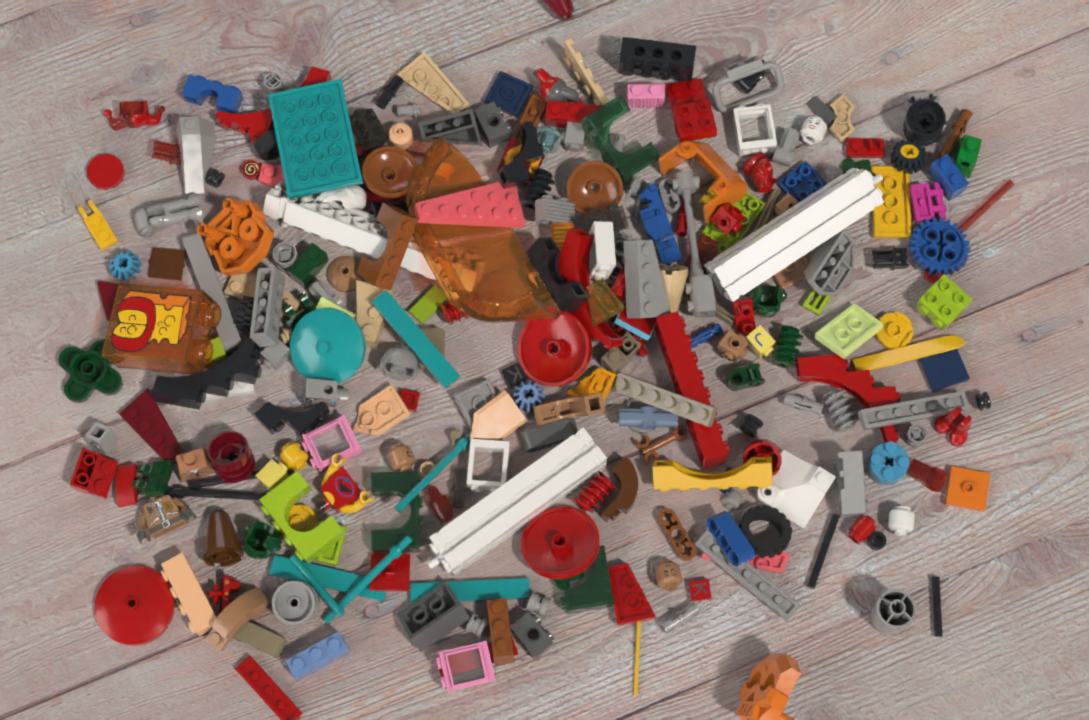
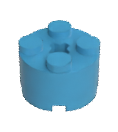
M892 441L882 443L876 446L867 461V473L877 484L894 485L907 472L910 464L909 457L900 445Z

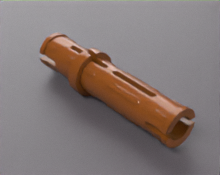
M967 109L961 110L958 119L952 125L951 133L938 158L946 154L951 157L961 135L967 130L966 126L973 115L971 111Z

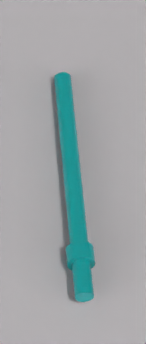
M471 431L464 438H460L456 442V446L394 507L397 512L400 513L461 451L464 452L469 447Z
M407 535L397 546L394 545L389 550L390 552L338 603L339 606L344 609L395 558L398 559L403 554L402 551L413 541L412 538ZM331 610L323 620L329 624L337 614Z

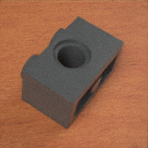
M493 101L474 110L476 121L490 148L510 140V132L512 130L509 123L504 122L502 118L504 114L500 106L497 107ZM492 122H497V123H498V125H496V126H491V125H489V124L492 123Z
M527 612L512 624L510 629L532 658L537 660L554 646L552 641L554 637L547 629L544 631L540 627L541 621L535 614L531 615ZM532 630L539 633L538 638L535 640H531L527 636Z

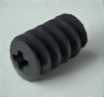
M535 169V174L531 178L532 181L528 183L529 187L525 189V193L522 195L523 200H520L521 204L535 210V200L541 199V196L548 195L545 191L550 192L552 190L549 185L555 184L551 179L553 175L544 169Z

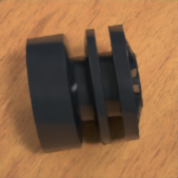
M930 99L914 102L909 107L903 124V133L906 139H911L910 142L916 140V144L921 143L922 147L934 144L939 139L946 120L943 107Z

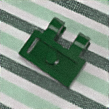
M304 292L297 295L304 305V308L299 312L295 313L288 302L282 306V309L289 317L285 323L292 332L300 319L314 311L319 303L317 300L311 302Z
M171 460L154 462L153 467L145 464L139 465L137 473H143L142 479H148V482L135 480L131 488H138L137 495L145 494L147 498L164 496L175 464Z

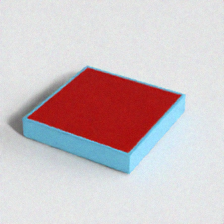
M625 297L624 301L622 300L614 323L648 341L654 329L656 317L627 318Z

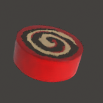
M249 160L243 164L242 173L245 178L254 180L260 176L261 168L258 162Z

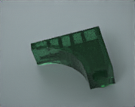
M604 545L599 548L596 563L590 576L578 587L564 591V597L560 598L562 610L566 609L567 614L614 607Z

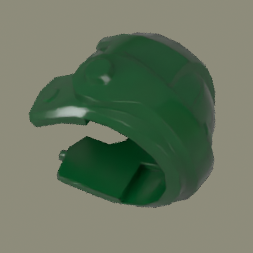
M758 285L746 293V297L751 296L754 313L765 318L775 316L779 312L782 302L787 299L785 289L780 286Z
M251 521L245 525L244 532L246 534L242 546L249 557L261 560L281 549L282 537L274 528L259 521Z

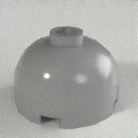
M406 346L393 347L383 354L379 370L382 371L383 369L387 377L395 380L406 381V378L410 377L411 380H414L418 372V359Z

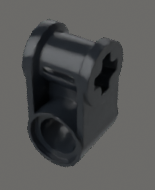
M765 70L733 83L748 94L764 78Z

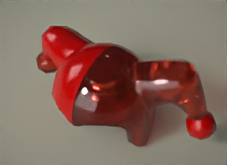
M147 100L119 102V117L117 119L112 117V111L109 109L104 111V115L108 118L111 128L114 131H119L126 127L140 128L142 126L159 125L162 113L165 112V107L158 106L157 113L152 115L149 113Z

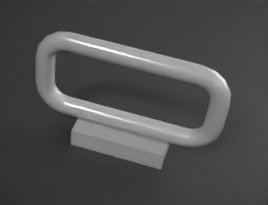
M755 55L723 67L722 70L726 77L716 81L712 92L718 110L723 113H732L733 109L739 106L748 107L777 96L784 89L785 82L782 70L776 62L767 61L763 63L762 59ZM769 68L774 70L777 79L776 88L729 106L723 104L720 95V88L723 85Z

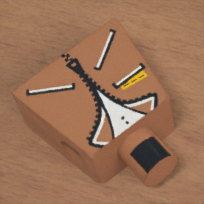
M203 448L176 456V465L181 482L216 473L207 450Z

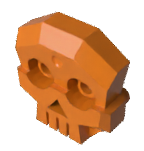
M226 198L227 201L224 200L223 202L224 209L207 225L200 223L201 226H197V233L206 236L204 245L210 255L215 256L222 274L232 276L249 273L267 256L274 231L265 222V214L259 205L251 201Z
M773 652L756 665L750 672L748 683L744 682L739 692V701L741 703L735 715L743 720H794V718L783 713V710L789 700L790 692L801 675L797 660L787 654Z

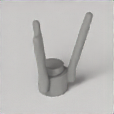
M632 176L628 183H625L622 196L627 192L624 201L628 202L630 196H637L638 194L634 224L637 225L641 208L640 194L644 192L642 188L644 182L640 178Z

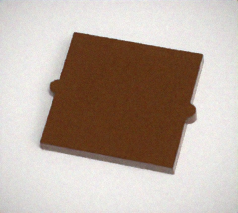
M153 247L152 257L149 261L148 277L182 281L183 269L186 267L184 264L186 250Z

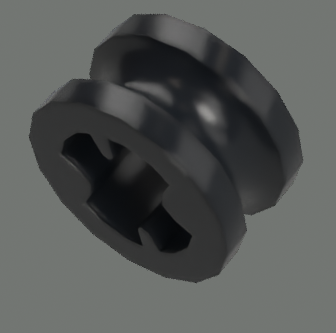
M217 169L213 170L208 177V184H213L215 188H218L222 184L225 174L219 173Z
M983 392L982 395L979 393L975 395L976 404L980 411L985 407L987 409L991 408L987 392Z
M877 531L869 536L867 542L872 550L878 551L886 545L887 540L882 532ZM875 536L878 537L877 539L881 538L880 546H876L877 543L873 544L872 541L875 539Z

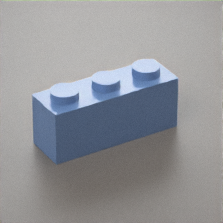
M338 631L285 661L293 677L298 682L349 654L350 650Z

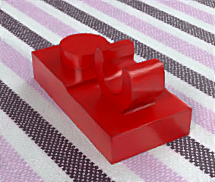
M847 138V158H884V139Z

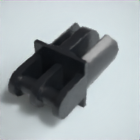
M893 247V249L872 250V255L874 256L873 269L892 268V271H894V269L908 268L909 264L906 262L908 260V256H906L907 248Z

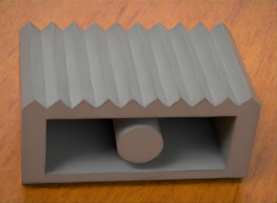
M551 195L541 196V199L535 200V223L545 225L557 223L575 224V203L568 202L567 198L553 199Z

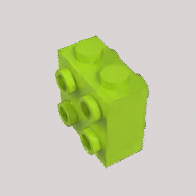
M944 274L918 300L916 307L922 315L928 316L932 320L935 327L945 331L971 304L973 299Z

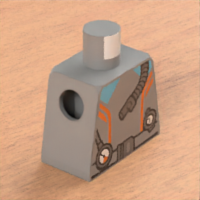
M306 378L304 407H317L322 402L328 407H335L337 400H348V389L337 388V381Z

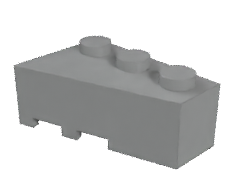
M862 451L838 452L833 464L836 476L839 519L864 516L866 511H868V501L865 499L866 483L863 475Z

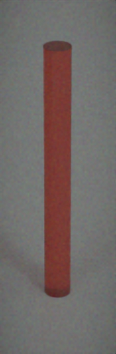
M1008 180L964 221L957 230L963 228L961 231L963 234L1014 183Z

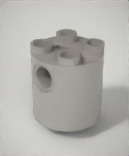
M901 589L885 591L873 604L870 611V621L879 632L894 636L901 633L914 621L916 604L912 596Z

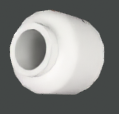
M818 116L808 117L805 119L800 131L803 141L810 145L820 143L826 133L827 125Z
M896 506L895 509L889 512L888 527L894 531V535L906 536V533L914 530L915 514L911 511V508Z

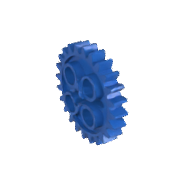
M933 217L931 222L928 219L924 221V224L920 222L917 226L918 228L915 227L912 231L914 234H911L909 237L911 241L908 243V246L912 247L909 253H914L911 260H918L915 266L922 265V272L928 269V275L934 271L936 277L941 272L943 275L948 273L953 275L955 271L958 272L961 266L963 267L966 264L965 260L969 258L967 253L971 250L966 247L970 241H964L967 234L961 235L963 228L957 230V223L950 225V219L945 223L943 217L938 222L935 217ZM927 235H931L934 239H929ZM946 237L950 238L952 242L947 241ZM926 252L931 253L933 257H929ZM945 254L949 255L951 257V260L947 259L945 257Z

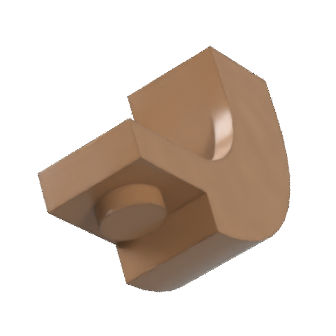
M601 392L570 396L533 406L537 425L605 412Z
M259 588L242 594L231 602L211 624L213 628L206 637V640L218 652L224 651L239 628L249 620L261 616L271 600Z

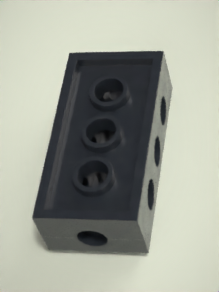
M623 37L619 73L627 76L641 75L644 78L657 77L661 80L674 79L679 82L692 80L696 46Z

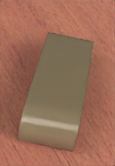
M246 622L232 637L275 658H279L287 642L285 638L250 622Z

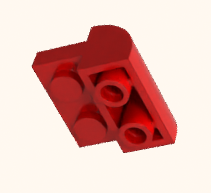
M82 448L69 486L79 492L106 499L119 461Z

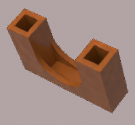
M382 203L376 220L387 229L386 247L379 259L362 255L356 273L373 286L391 291L418 219L399 207Z

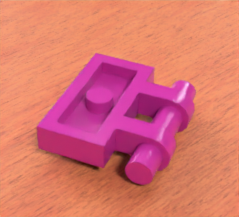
M939 182L933 183V190H930L929 183L909 186L915 223L924 222L926 219L931 221L935 217L934 213L938 214L939 219L943 217V220L947 219L945 213L947 208L942 197L944 196V191L941 189ZM931 197L935 198L936 206H933Z

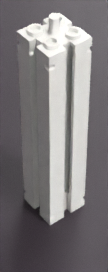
M851 168L845 174L840 175L713 258L712 261L704 264L703 266L707 273L712 274L714 285L721 297L728 298L732 302L737 300L740 295L746 294L872 211L876 206L883 204L881 190L878 187L874 188V185L883 180L882 176L877 174L873 177L867 170Z
M583 427L575 435L570 436L444 526L438 533L430 536L431 544L429 546L435 558L427 563L430 569H433L442 562L448 574L452 572L456 576L463 569L469 567L526 526L538 514L551 508L599 471L601 472L605 469L607 457L596 446L591 436Z

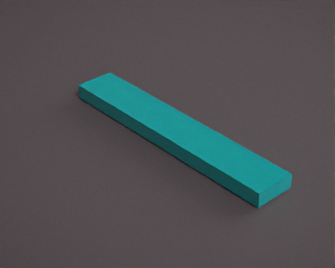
M387 290L371 301L372 305L444 389L460 378L458 372Z
M274 555L269 575L293 581L308 582L290 561V558ZM303 562L321 585L330 590L348 594L365 577ZM369 583L357 596L384 602L387 591H370Z
M529 578L448 582L461 602L488 601L507 598V600L530 599ZM443 582L411 583V604Z

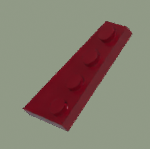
M147 388L119 414L163 461L171 460L176 465V456L183 454L184 451L158 404L155 402L152 393Z

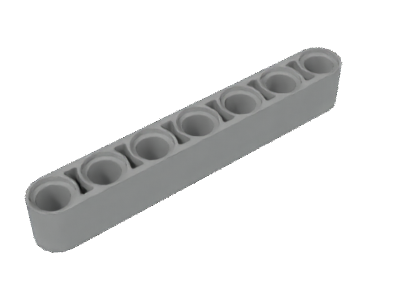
M194 232L181 237L225 352L239 348L243 341L236 328V323L202 236Z

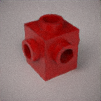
M730 202L722 205L711 218L717 225V228L726 235L738 232L743 225L741 223L745 219L740 209L734 207Z

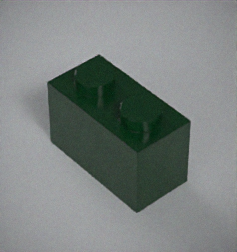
M311 243L288 270L291 279L306 289L329 262L328 255L314 243Z

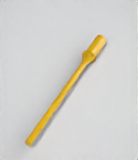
M637 622L634 695H638L641 622Z

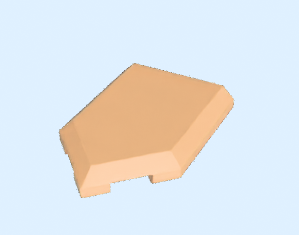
M392 384L360 404L357 421L353 428L354 432L380 436L411 415Z
M505 390L474 412L470 440L501 441L527 422L522 412Z

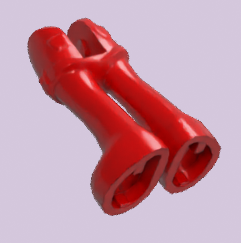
M961 407L948 411L947 415L938 417L934 422V429L939 434H945L955 426L949 435V442L954 447L962 446L966 442L968 430L971 426V416L965 417L961 413L963 410Z

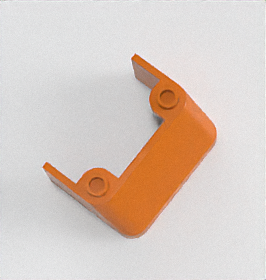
M684 141L659 158L660 173L664 176L686 159L692 157L701 164L715 179L712 189L717 197L703 206L704 221L708 223L722 205L729 202L733 205L742 199L747 193V185L708 143Z

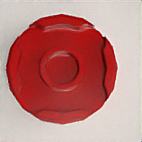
M100 154L94 157L87 167L89 181L94 187L101 190L117 187L123 181L125 175L121 160L111 154Z

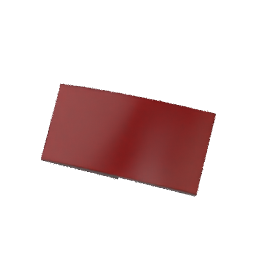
M136 464L117 467L116 500L119 508L137 505L138 488H131L133 481L137 480L138 467Z

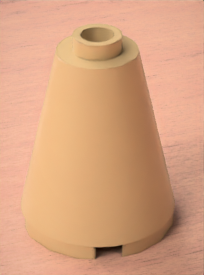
M659 264L670 312L673 313L679 309L688 276V267L673 264V266Z

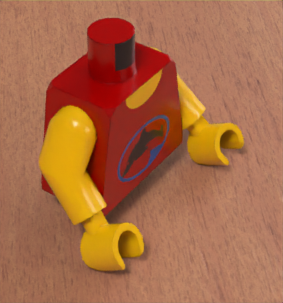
M340 453L334 454L332 456V463L326 470L321 482L320 490L325 497L316 504L322 512L333 506L337 513H357L367 503L373 502L374 497L367 498L368 493L371 491L362 492L344 467H340L341 464L346 462V458H342L339 461L338 456Z

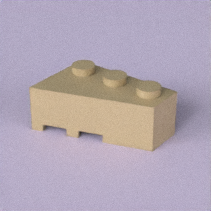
M356 280L357 323L364 333L366 346L377 349L387 321L372 305L371 301L386 289ZM387 290L390 293V295L393 298H395L393 290Z

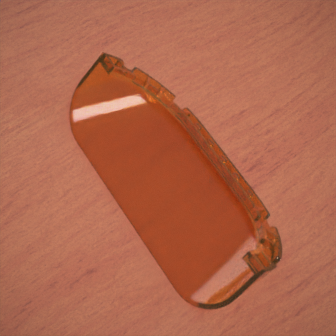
M441 136L425 152L427 156L421 165H416L408 185L406 205L408 206L409 214L416 218L414 206L417 202L485 186L486 183L470 161L455 146ZM416 224L412 235L443 293L455 308L468 317L489 323L559 318V311L554 300L511 227Z

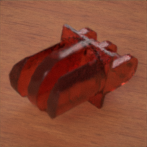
M154 140L152 158L169 162V165L181 166L180 152L176 151V149L179 150V144L177 142L171 144Z
M432 485L428 488V493L432 500L429 502V507L440 522H449L453 517V507L447 495L441 496L437 487Z

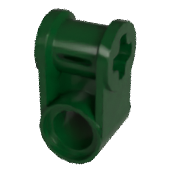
M755 363L731 371L726 381L727 387L732 391H739L764 384L765 379L762 378L759 370L760 364ZM732 378H739L741 383H734Z

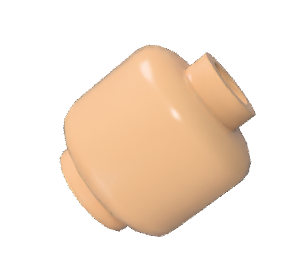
M397 123L390 128L389 141L391 145L403 150L412 145L413 133L407 124Z

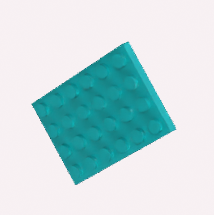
M341 79L268 94L289 199L363 184Z

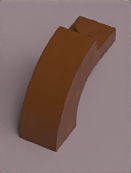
M627 456L613 469L612 474L619 481L621 492L617 499L602 512L601 517L606 522L610 519L614 521L621 514L620 509L627 514L633 507L637 497V472Z

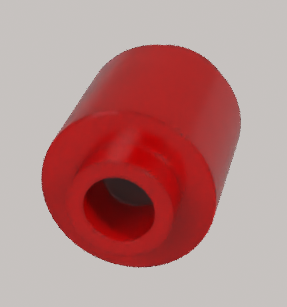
M861 515L849 528L847 535L856 544L865 542L876 529V522L869 515Z

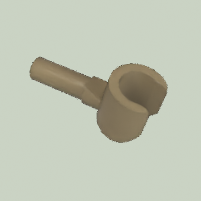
M460 429L450 432L452 449L456 446V440L462 438Z

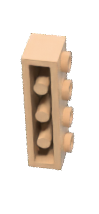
M180 553L162 563L161 565L164 570L161 571V574L166 582L170 581L172 587L169 589L174 598H179L181 604L178 606L184 616L188 615L190 619L188 626L192 633L196 632L201 636L212 630L211 624L217 618V615L186 556Z

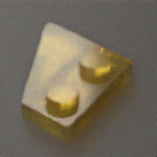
M603 278L587 286L586 293L589 296L588 304L593 326L624 310V305Z

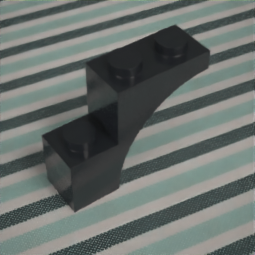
M531 121L524 122L519 128L521 132V149L518 157L513 162L502 166L498 171L504 189L524 184L529 179V169L525 165L537 162L543 156V146L538 141L537 129Z
M268 401L254 415L272 435L275 432H280L287 422L303 438V434L313 431L319 422L323 423L327 420L330 410L322 402L317 407L308 411L288 412L277 408Z

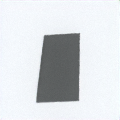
M817 96L806 103L827 125L838 117Z

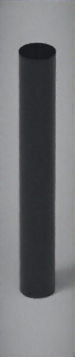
M932 577L935 637H943L940 577Z

